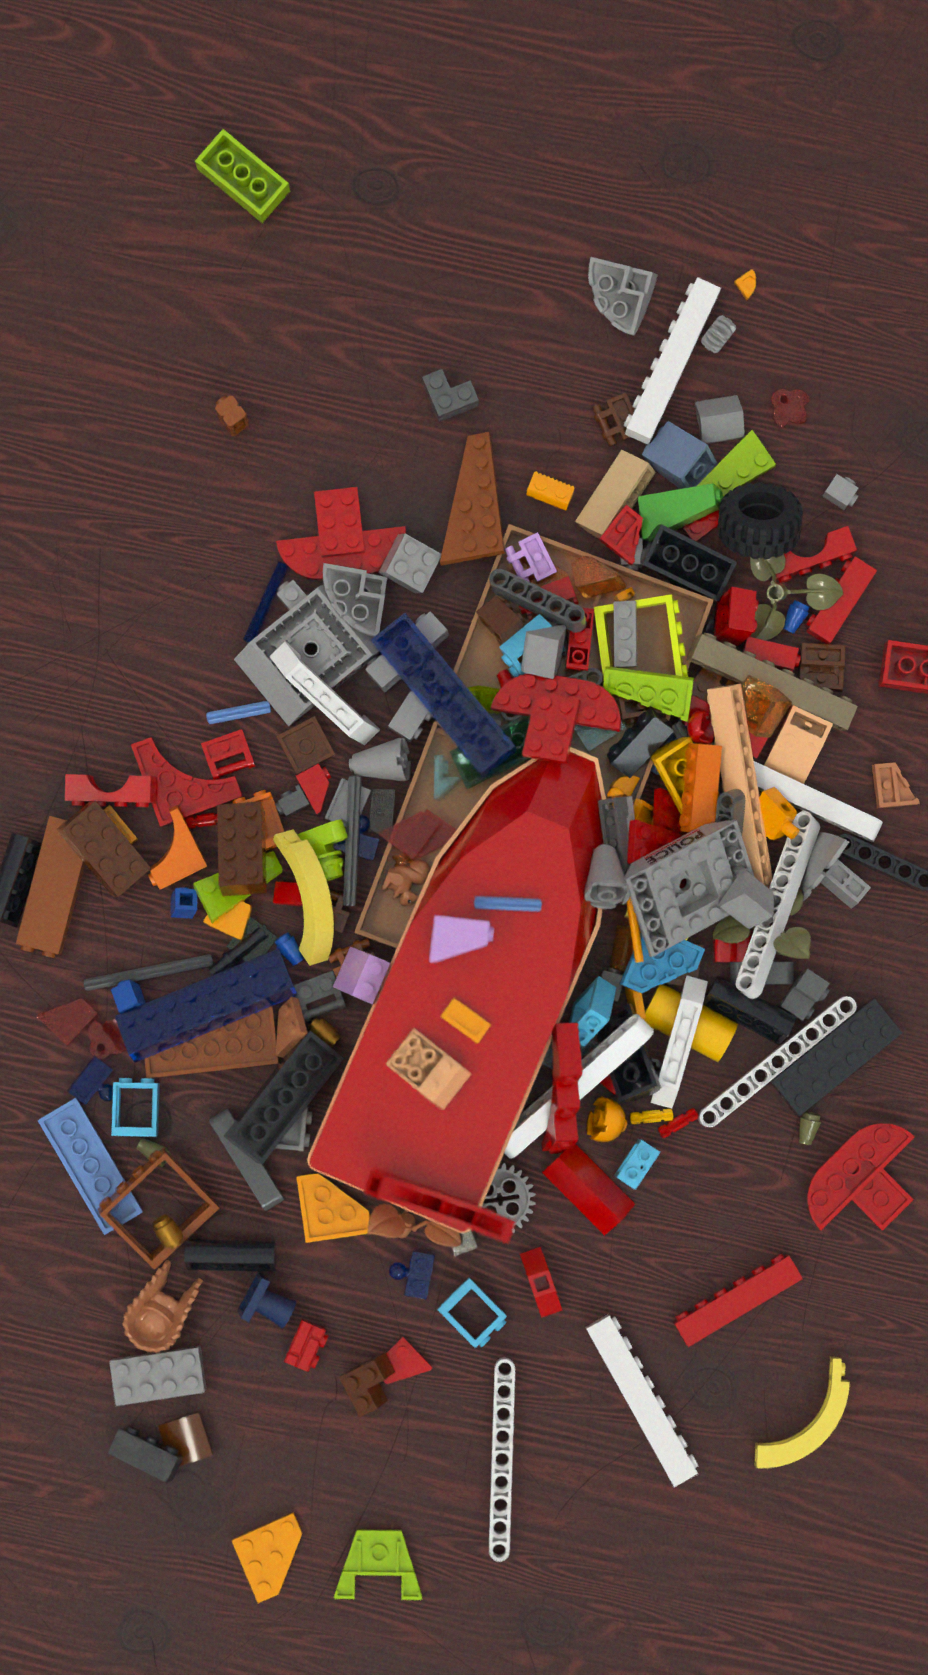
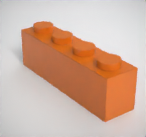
M688 743L685 754L687 764L683 775L685 786L681 797L683 808L679 819L680 831L691 832L704 824L715 823L722 746Z

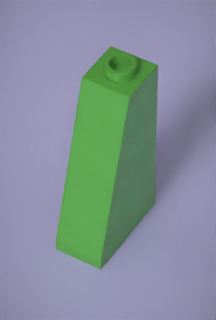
M712 483L638 496L639 512L643 518L641 527L642 539L647 541L652 531L659 524L676 531L719 510L720 502L723 498L722 490Z

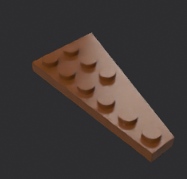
M489 432L470 435L467 438L440 558L441 566L505 554L492 442Z
M272 998L144 1056L147 1079L279 1064V1059L276 1056V1031Z

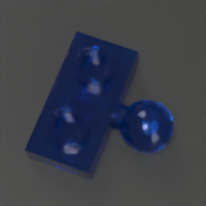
M360 815L358 857L374 861L379 839L363 835V832L370 827V820L367 816ZM346 840L333 844L334 850H341V852L345 853Z
M94 1056L67 1091L85 1105L96 1091H98L99 1097L103 1101H112L113 1086L111 1084H103V1082L113 1069Z
M412 1251L409 1269L400 1262H395L390 1266L389 1274L393 1279L401 1280L407 1277L404 1291L405 1296L427 1299L435 1255Z

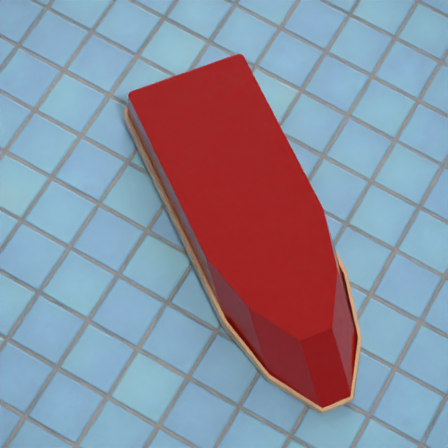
M570 747L567 764L531 758L490 785L436 856L307 1159L310 1168L361 1191H365L371 1171L482 1206L552 1041V1030L555 1024L561 1020L600 928L602 909L591 906V902L585 900V888L594 849L604 844L598 801L605 800L606 794L598 758ZM476 896L540 899L541 911L476 909L474 907V900ZM435 916L490 922L489 927H494L492 942L488 941L486 947L436 963L430 962ZM454 998L491 1024L478 1043L441 1017ZM413 1029H416L471 1073L444 1109L431 1102L386 1065ZM394 1204L454 1231L466 1233L471 1230L438 1217Z

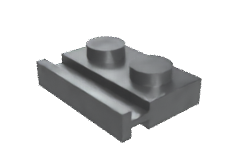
M341 779L325 816V819L330 821L342 819L345 827L347 824L348 801L347 780ZM362 786L360 816L371 793V790Z

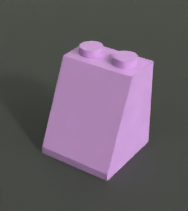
M435 916L430 962L436 963L486 947L488 941L492 942L494 927H489L490 922Z
M350 947L333 987L373 1004L390 963Z

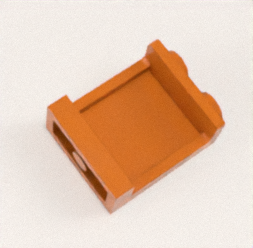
M266 790L254 793L253 798L246 800L245 797L233 800V804L262 803L265 811L266 851L276 848L277 845L273 841L275 834L285 831L271 792L266 793Z

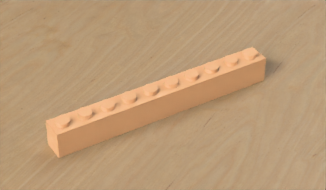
M741 684L707 689V702L710 705L711 724L715 735L714 744L722 746L720 764L722 790L727 792L739 789L745 795L742 839L754 877L769 888L773 876Z

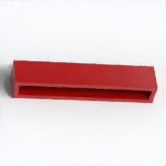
M782 1253L771 1259L772 1263L766 1267L761 1265L751 1271L753 1275L746 1279L744 1276L738 1278L733 1282L734 1286L728 1290L724 1287L714 1293L715 1297L711 1300L703 1299L694 1305L696 1309L688 1313L685 1310L676 1315L677 1320L673 1323L685 1344L690 1347L802 1280L803 1278L790 1256L787 1254L783 1256Z

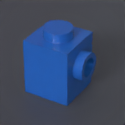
M186 887L175 888L171 895V917L192 919L197 911V893L195 889Z
M123 980L111 989L119 1013L130 1017L147 1008L139 984L131 980Z

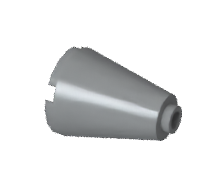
M397 738L353 754L352 759H349L350 771L354 772L356 776L396 781L409 780L411 776V761H408L407 754H410L405 738Z
M602 844L594 849L585 888V900H589L591 906L601 909L615 908L616 904L620 902L623 905L630 897V890L624 880L625 875L614 847L608 844Z

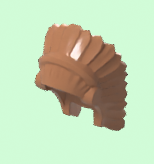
M166 1259L163 1266L158 1268L155 1275L152 1276V1280L147 1282L145 1288L141 1290L140 1295L134 1298L133 1304L127 1306V1312L124 1315L125 1320L122 1324L125 1328V1335L141 1350L159 1353L161 1350L169 1349L181 1335L180 1330L184 1327V1320L188 1316V1312L192 1307L191 1304L199 1292L198 1287L203 1282L202 1279L198 1278L183 1293L179 1301L175 1300L174 1297L162 1292L171 1266V1261Z

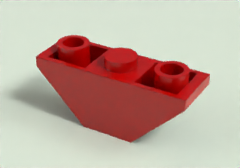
M583 608L587 625L581 632L569 630L566 668L588 671L594 609ZM574 617L571 621H578L581 617Z
M541 1247L521 1253L520 1257L541 1318L562 1311Z

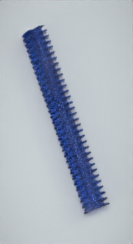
M278 561V564H276L275 571L272 573L256 613H254L255 615H253L254 617L251 620L246 635L243 637V640L247 643L252 641L255 636H258L257 634L259 633L257 631L261 629L259 626H262L263 619H266L264 616L268 614L266 611L270 609L268 606L272 604L271 601L273 602L272 599L275 597V592H278L276 589L280 587L278 584L281 585L279 582H282L281 579L283 580L282 577H284L283 574L285 575V570H288L286 568L288 566Z

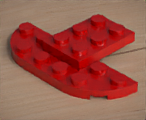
M357 487L314 492L319 536L276 541L282 560L291 570L307 579L323 580V563L366 570L368 574L378 573L397 535L406 534V527L362 531Z
M523 674L508 681L497 692L491 704V710L531 717L522 752L523 757L567 764L575 724L618 732L621 730V715L614 698L600 685L586 680L556 675L554 679L533 674Z
M654 789L653 825L636 819L629 820L627 864L629 865L688 833L680 831L679 819L681 814L671 795L665 789ZM686 878L681 880L680 889L685 887Z
M884 1123L872 1124L855 1132L815 1172L810 1181L807 1192V1205L810 1216L818 1229L822 1230L852 1200L883 1231L914 1200L883 1168L915 1136L902 1127Z

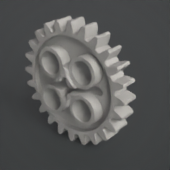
M503 1163L501 1169H497L491 1183L494 1191L491 1195L486 1196L485 1199L496 1198L497 1193H501L504 1197L518 1194L519 1198L503 1200L502 1205H498L496 1201L483 1203L482 1207L494 1206L497 1209V1214L516 1221L515 1225L522 1228L520 1221L522 1219L527 1222L529 1221L526 1213L533 1214V1211L529 1209V1205L536 1204L530 1200V1197L535 1196V1193L529 1192L533 1184H525L529 1177L521 1178L522 1170L514 1173L513 1165L509 1170H506V1165ZM505 1181H514L516 1187L513 1192L507 1193L503 1190ZM511 1202L516 1203L519 1207L518 1212L514 1215L506 1212V1206Z

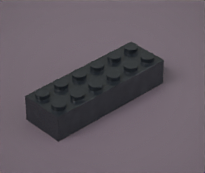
M870 999L855 1011L853 1015L772 1079L770 1084L794 1114L801 1116L900 1036L902 1032L876 999Z
M307 1031L308 1034L284 1057L224 1135L226 1139L258 1164H263L344 1059L311 1031Z

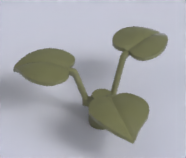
M784 553L780 557L775 558L773 556L770 559H752L750 557L751 570L757 579L766 581L772 576L771 585L767 589V597L773 605V608L768 604L758 605V609L755 612L757 628L751 634L752 638L767 641L777 636L783 630L785 616L783 613L776 611V602L784 600L788 594L808 593L806 600L809 606L816 610H826L832 607L843 595L841 585L829 575L814 574L807 579L808 589L788 590L784 584L776 583L777 577L775 575L782 572L785 568L786 559Z
M800 888L798 889L790 915L796 914L803 905V893ZM729 915L717 924L713 932V939L726 943H739L749 936L750 929ZM793 927L788 929L786 933L783 931L781 936L777 937L773 942L777 955L801 959L810 958L811 936L805 928Z

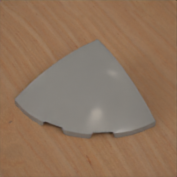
M591 257L589 284L592 286L595 297L593 300L598 310L617 329L635 336L650 302L658 274Z
M323 563L324 589L335 612L352 628L366 635L378 638L387 577L368 574L366 570Z
M825 832L818 833L800 884L803 901L810 896L811 890L822 881L826 875L825 869H830L849 843L847 840Z

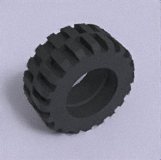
M756 482V484L746 483L742 487L739 485L733 491L730 490L720 502L718 518L719 538L726 547H729L730 551L738 552L743 557L750 556L752 559L780 557L783 553L787 554L799 542L803 508L798 498L791 491L787 492L782 486L776 487L775 484H763V482Z

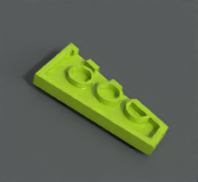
M751 430L697 486L713 483L722 490L724 497L730 490L733 491L735 487L739 485L742 487L744 484L750 483L776 466V463L754 431Z
M606 666L603 688L608 692L628 700H635L640 702L641 705L661 710L662 713L677 716L681 720L688 722L694 678Z
M274 851L266 854V883L281 874L283 870ZM218 873L193 884L211 923L218 920V917L225 912L227 913L233 909L240 901L251 896V894L222 896L219 888Z

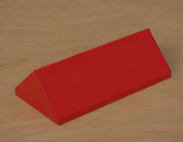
M576 1144L571 1149L564 1150L542 1172L604 1236L619 1224L635 1206V1203Z

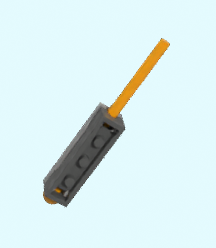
M613 787L607 793V797H612L611 799L598 801L604 844L615 848L624 875H626L630 867L627 864L629 820H635L632 796L623 797V790ZM629 897L627 909L635 963L644 962L639 924Z

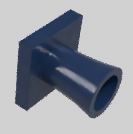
M257 1272L237 1312L241 1319L247 1322L250 1321L254 1312H257L282 1329L293 1313L296 1300L267 1290L270 1281L266 1275Z

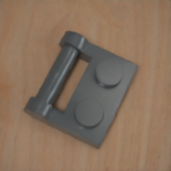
M333 971L292 986L295 997L299 999L305 1023L312 1021L311 1019L335 1009L340 1008L342 1010L347 1008L341 991L333 987L336 981ZM335 994L336 1000L311 1010H308L306 1004Z

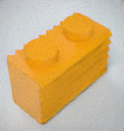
M536 471L532 476L526 495L567 511L575 488L574 486L570 487V484H562V481L558 482L557 479H550L549 476L546 477V475L541 473L538 474Z

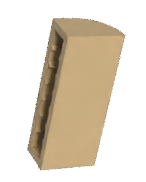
M621 450L575 522L599 539L626 504L631 509L638 500V496H641L655 474L652 466L648 462Z

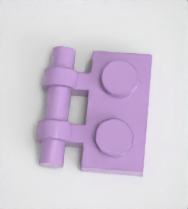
M538 532L519 541L518 543L522 550L515 552L513 546L505 548L508 556L507 561L509 564H512L517 574L516 576L530 582L528 577L533 574L538 582L557 573ZM525 557L530 568L524 570L519 559Z

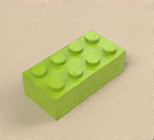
M224 129L195 160L196 167L202 174L261 223L266 220L290 192L287 181Z

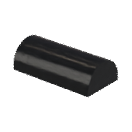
M662 524L657 525L652 531L640 557L642 565L716 601L720 600L737 564V561Z
M14 833L11 834L0 866V922L17 928L32 884L42 843Z
M718 975L704 997V1006L777 1045L789 1035L796 1020L794 1015L759 997L754 999L748 998L735 984Z
M629 1003L611 1011L609 1021L596 1034L599 1044L632 1015L636 1014L632 1004ZM646 1042L610 1073L620 1103L643 1099L661 1089Z
M186 1240L184 1263L187 1270L276 1272V1241Z

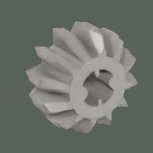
M723 315L719 316L701 339V343L705 348L713 353L719 352L736 330V325L732 323L733 321Z

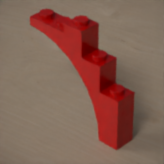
M556 1023L552 1030V1100L548 1126L542 1141V1151H549L550 1154H558L564 1150L571 1149L578 1141L576 1113L580 1109L578 1081L583 1075L578 1023Z
M371 1171L364 1193L377 1199L438 1217L505 1243H509L516 1222L480 1205L459 1200L415 1183Z

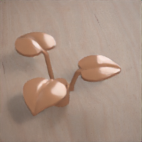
M389 1204L377 1206L369 1218L368 1234H376L388 1238H406L411 1230L416 1232L417 1229L426 1225L425 1235L434 1243L449 1247H459L461 1245L459 1232L431 1220H425L415 1225V1218L408 1213V1210L398 1214L396 1208Z

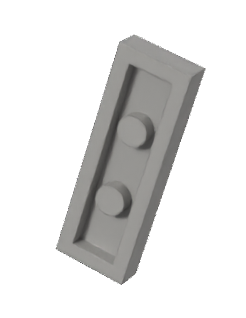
M614 601V667L616 668L637 667L636 601Z

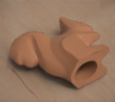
M424 860L411 861L410 866L399 865L389 868L381 889L386 890L390 888L394 890L393 899L401 895L400 904L402 906L410 905L419 898L417 894L410 891L412 884H425L431 867Z

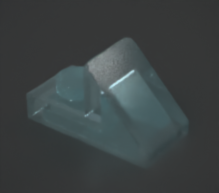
M434 755L435 801H440L462 780L461 777H444V774H448L449 764L448 761H445L443 755Z

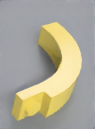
M294 830L275 834L273 841L291 867L301 894L304 911V931L299 951L309 966L327 961L333 943L334 920L330 892L323 869L307 839L301 841Z
M830 1357L828 1390L824 1403L816 1417L802 1431L787 1439L770 1443H755L754 1465L756 1468H772L793 1463L812 1453L831 1435L842 1417L849 1394L850 1382L848 1380H841V1376H845V1363H842L841 1358Z

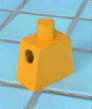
M773 787L764 790L759 800L766 837L775 840L786 835L791 840L794 839L800 829L792 824L797 815L796 809L777 788Z
M242 900L229 912H225L218 917V920L214 923H211L208 915L203 922L242 941L252 906L245 903V900Z

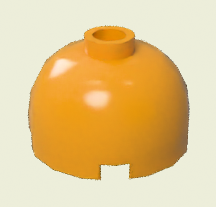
M599 1097L593 1104L596 1106L594 1114L590 1111L588 1115L587 1135H591L590 1139L598 1142L613 1141L627 1127L625 1113L616 1101L606 1097Z

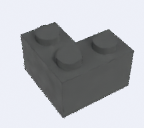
M443 369L422 377V384L438 422L479 406V399L471 380L450 388Z
M804 969L778 1007L794 1015L799 1021H803L804 1018L808 1020L815 1010L812 1007L814 1003L823 1001L830 990L827 987L830 983L811 970Z

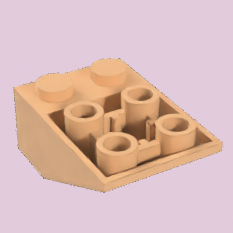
M793 705L786 716L764 766L804 784L833 723Z
M416 1029L411 1031L386 1063L387 1066L441 1109L447 1106L471 1075L469 1071Z

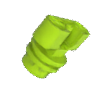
M342 819L297 834L301 841L307 839L323 869L326 881H331L344 875L342 871L343 858H338L342 852L341 850L335 851L333 844L348 839Z

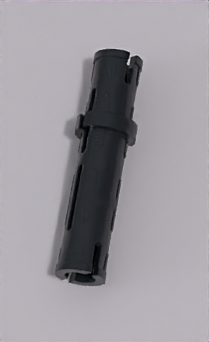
M258 926L229 952H224L222 954L223 957L208 968L209 971L218 979L229 968H234L243 956L268 936Z

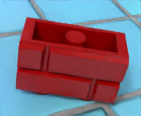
M302 1319L284 1362L306 1372H309L310 1367L315 1369L320 1356L316 1355L319 1346L324 1348L328 1339V1335L325 1334L327 1329Z

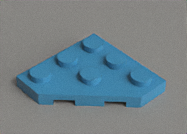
M641 932L640 938L644 962L635 963L633 951L620 985L638 993H644L655 986L662 985L676 979L680 975L696 970L705 949L683 940L650 957Z

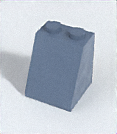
M669 421L658 430L657 436L645 447L642 453L645 461L654 470L679 489L697 486L718 465L706 443Z

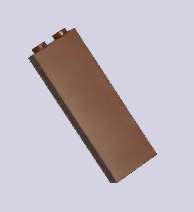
M49 816L16 944L22 945L20 950L33 953L34 949L43 951L42 955L55 958L56 954L62 955L85 863L56 830L67 820Z

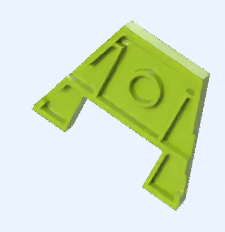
M357 1529L334 1594V1599H355V1575L402 1576V1600H422V1594L402 1530Z

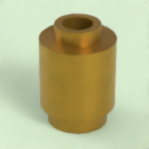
M323 1017L320 1020L316 1018L308 1026L311 1032L330 1047L341 1037L337 1033L338 1030Z
M168 1214L158 1217L152 1223L154 1232L165 1248L170 1247L173 1249L182 1243L181 1239L184 1235L174 1219L169 1217Z

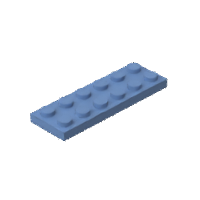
M74 1098L37 1121L103 1234L106 1235L114 1229L99 1215V1204L105 1197H111L116 1192V1187L125 1179L79 1100ZM130 1191L110 1212L124 1224L143 1213V1210L132 1191Z

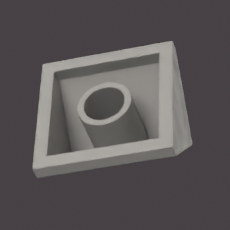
M737 395L695 402L702 442L710 444L745 437L743 409Z
M565 625L526 632L521 666L522 672L554 679L561 665L566 631Z
M742 869L718 906L746 928L750 929L773 917L774 892L745 869Z

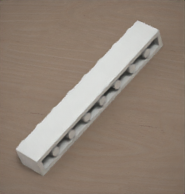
M698 277L695 284L690 283L685 294L688 296L686 303L682 301L677 310V314L680 316L677 321H672L668 330L671 335L668 340H663L659 349L662 354L659 359L655 357L650 368L653 370L651 377L646 376L641 387L644 389L642 397L638 395L633 404V407L636 408L633 415L629 414L624 423V426L627 427L625 435L649 445L721 290L720 287Z
M607 1314L586 1326L589 1335L674 1487L697 1475L698 1473L695 1468L698 1467L696 1460L692 1454L688 1456L684 1448L687 1447V1444L682 1435L677 1436L673 1428L676 1425L670 1415L665 1416L662 1410L665 1408V1405L660 1396L655 1397L651 1391L654 1385L649 1376L644 1377L640 1369L644 1367L637 1356L632 1357L629 1351L632 1349V1346L627 1337L622 1338L618 1332L621 1326L616 1317L611 1319L610 1315Z

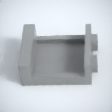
M306 1107L276 1148L305 1151V1147H309L310 1134L306 1133L307 1125H311L312 1112L309 1111V1107Z

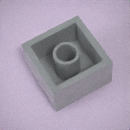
M398 534L379 573L414 593H423L441 558V553L407 534Z

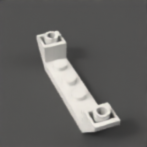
M286 641L270 655V658L284 677L349 737L366 745L380 731L365 715L360 716L301 661V655Z
M686 975L681 1000L658 1078L661 1089L652 1095L651 1103L671 1109L673 1107L703 1006L708 981Z

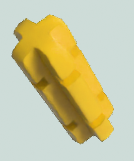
M672 1109L630 1113L631 1124L673 1120Z

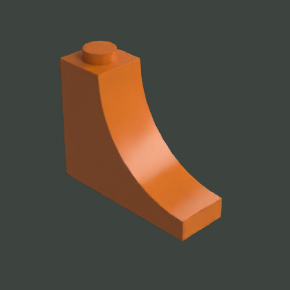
M177 805L169 809L174 823V833L170 847L157 863L150 866L151 873L148 874L152 885H158L160 890L207 867V863Z

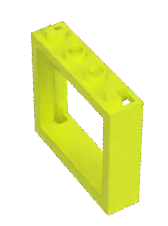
M672 594L634 600L637 602V609L666 604L676 676L688 677L687 664L683 665L682 656H686L684 643H680L679 635L683 634L681 621L677 622L676 613H680L678 600H674ZM614 604L594 607L603 681L606 666L613 667L606 614L614 612Z

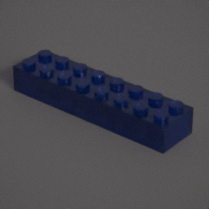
M406 613L371 639L374 648L482 779L517 752L513 742Z
M278 948L115 1016L127 1052L134 1063L281 1003L290 997H295L298 993L285 960Z

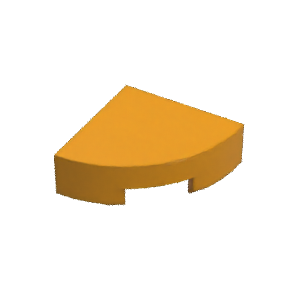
M753 269L734 282L746 300L751 297L756 287V275Z
M630 587L618 593L613 599L615 601H627L634 597L636 593Z
M622 776L615 779L610 787L622 789L624 796L628 797L633 793L640 778L636 776L631 778Z

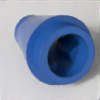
M796 600L789 604L783 629L794 634L808 616L810 607Z
M287 932L274 941L277 945L275 948L293 966L304 959L299 951L294 935L291 936Z

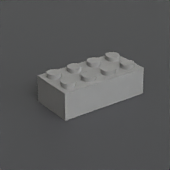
M201 1345L110 1360L116 1406L205 1393L207 1390Z

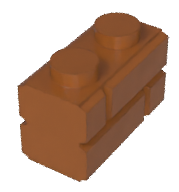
M233 395L223 396L216 402L215 410L218 419L231 436H236L248 427L247 414L239 406Z

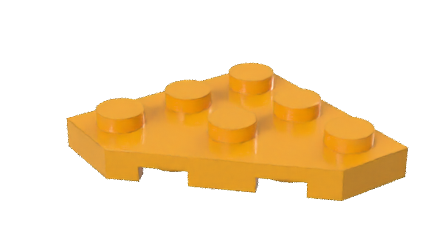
M319 1173L297 1176L306 1243L368 1234L367 1229L370 1218L368 1209Z
M294 1512L232 1539L234 1548L258 1603L278 1595L302 1535V1530Z

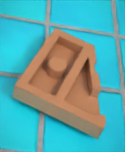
M895 762L872 765L877 808L920 804L919 799L915 798L909 789V783L902 777L901 771Z
M290 997L278 1012L276 1056L282 1058L308 1034L299 999L295 997Z

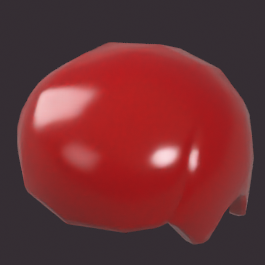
M696 711L688 720V735L695 743L711 745L713 742L714 729L711 720L706 718V716L710 715L708 712Z

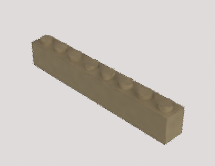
M704 633V635L696 636L686 660L744 687L746 684H751V682L749 683L750 678L755 680L753 683L759 681L768 686V691L769 688L774 689L771 694L770 692L768 693L770 699L790 708L794 705L833 723L832 727L840 731L848 730L858 707L852 704L853 700L845 696H840L839 698L833 695V691L826 687H821L820 689L813 686V681L806 678L798 679L794 677L795 673L787 669H782L781 671L775 668V664L770 661L755 659L756 655L748 651H743L742 653L736 650V646L729 642H724L723 644L716 641L717 637L712 634Z

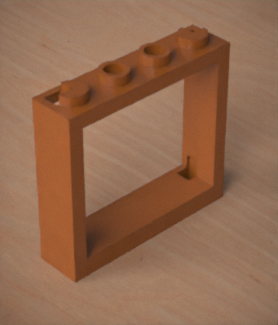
M164 1148L160 1151H154L149 1156V1161L144 1166H138L132 1172V1177L127 1182L122 1181L116 1187V1192L111 1197H105L100 1202V1207L98 1208L99 1215L154 1270L179 1246L171 1249L170 1247L165 1248L161 1243L150 1253L110 1212L149 1173L165 1160L205 1201L179 1226L184 1235L181 1239L182 1243L219 1209L217 1202Z

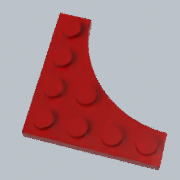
M152 737L131 744L141 775L157 777L156 803H152L160 827L173 823L169 809L176 805L185 819L186 817L215 808L217 805L226 804L243 797L236 776L219 780L194 778L177 770L166 761L156 747Z

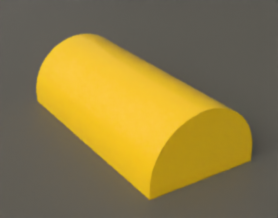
M682 737L671 741L659 748L651 756L680 814H682L683 808L681 797L685 786L683 775L687 764L685 754L688 743H693L690 737Z
M665 984L658 985L645 1010L646 1019L643 1020L652 1028L670 1037L681 1000V993ZM703 1005L691 1049L719 1062L735 1034L738 1023Z

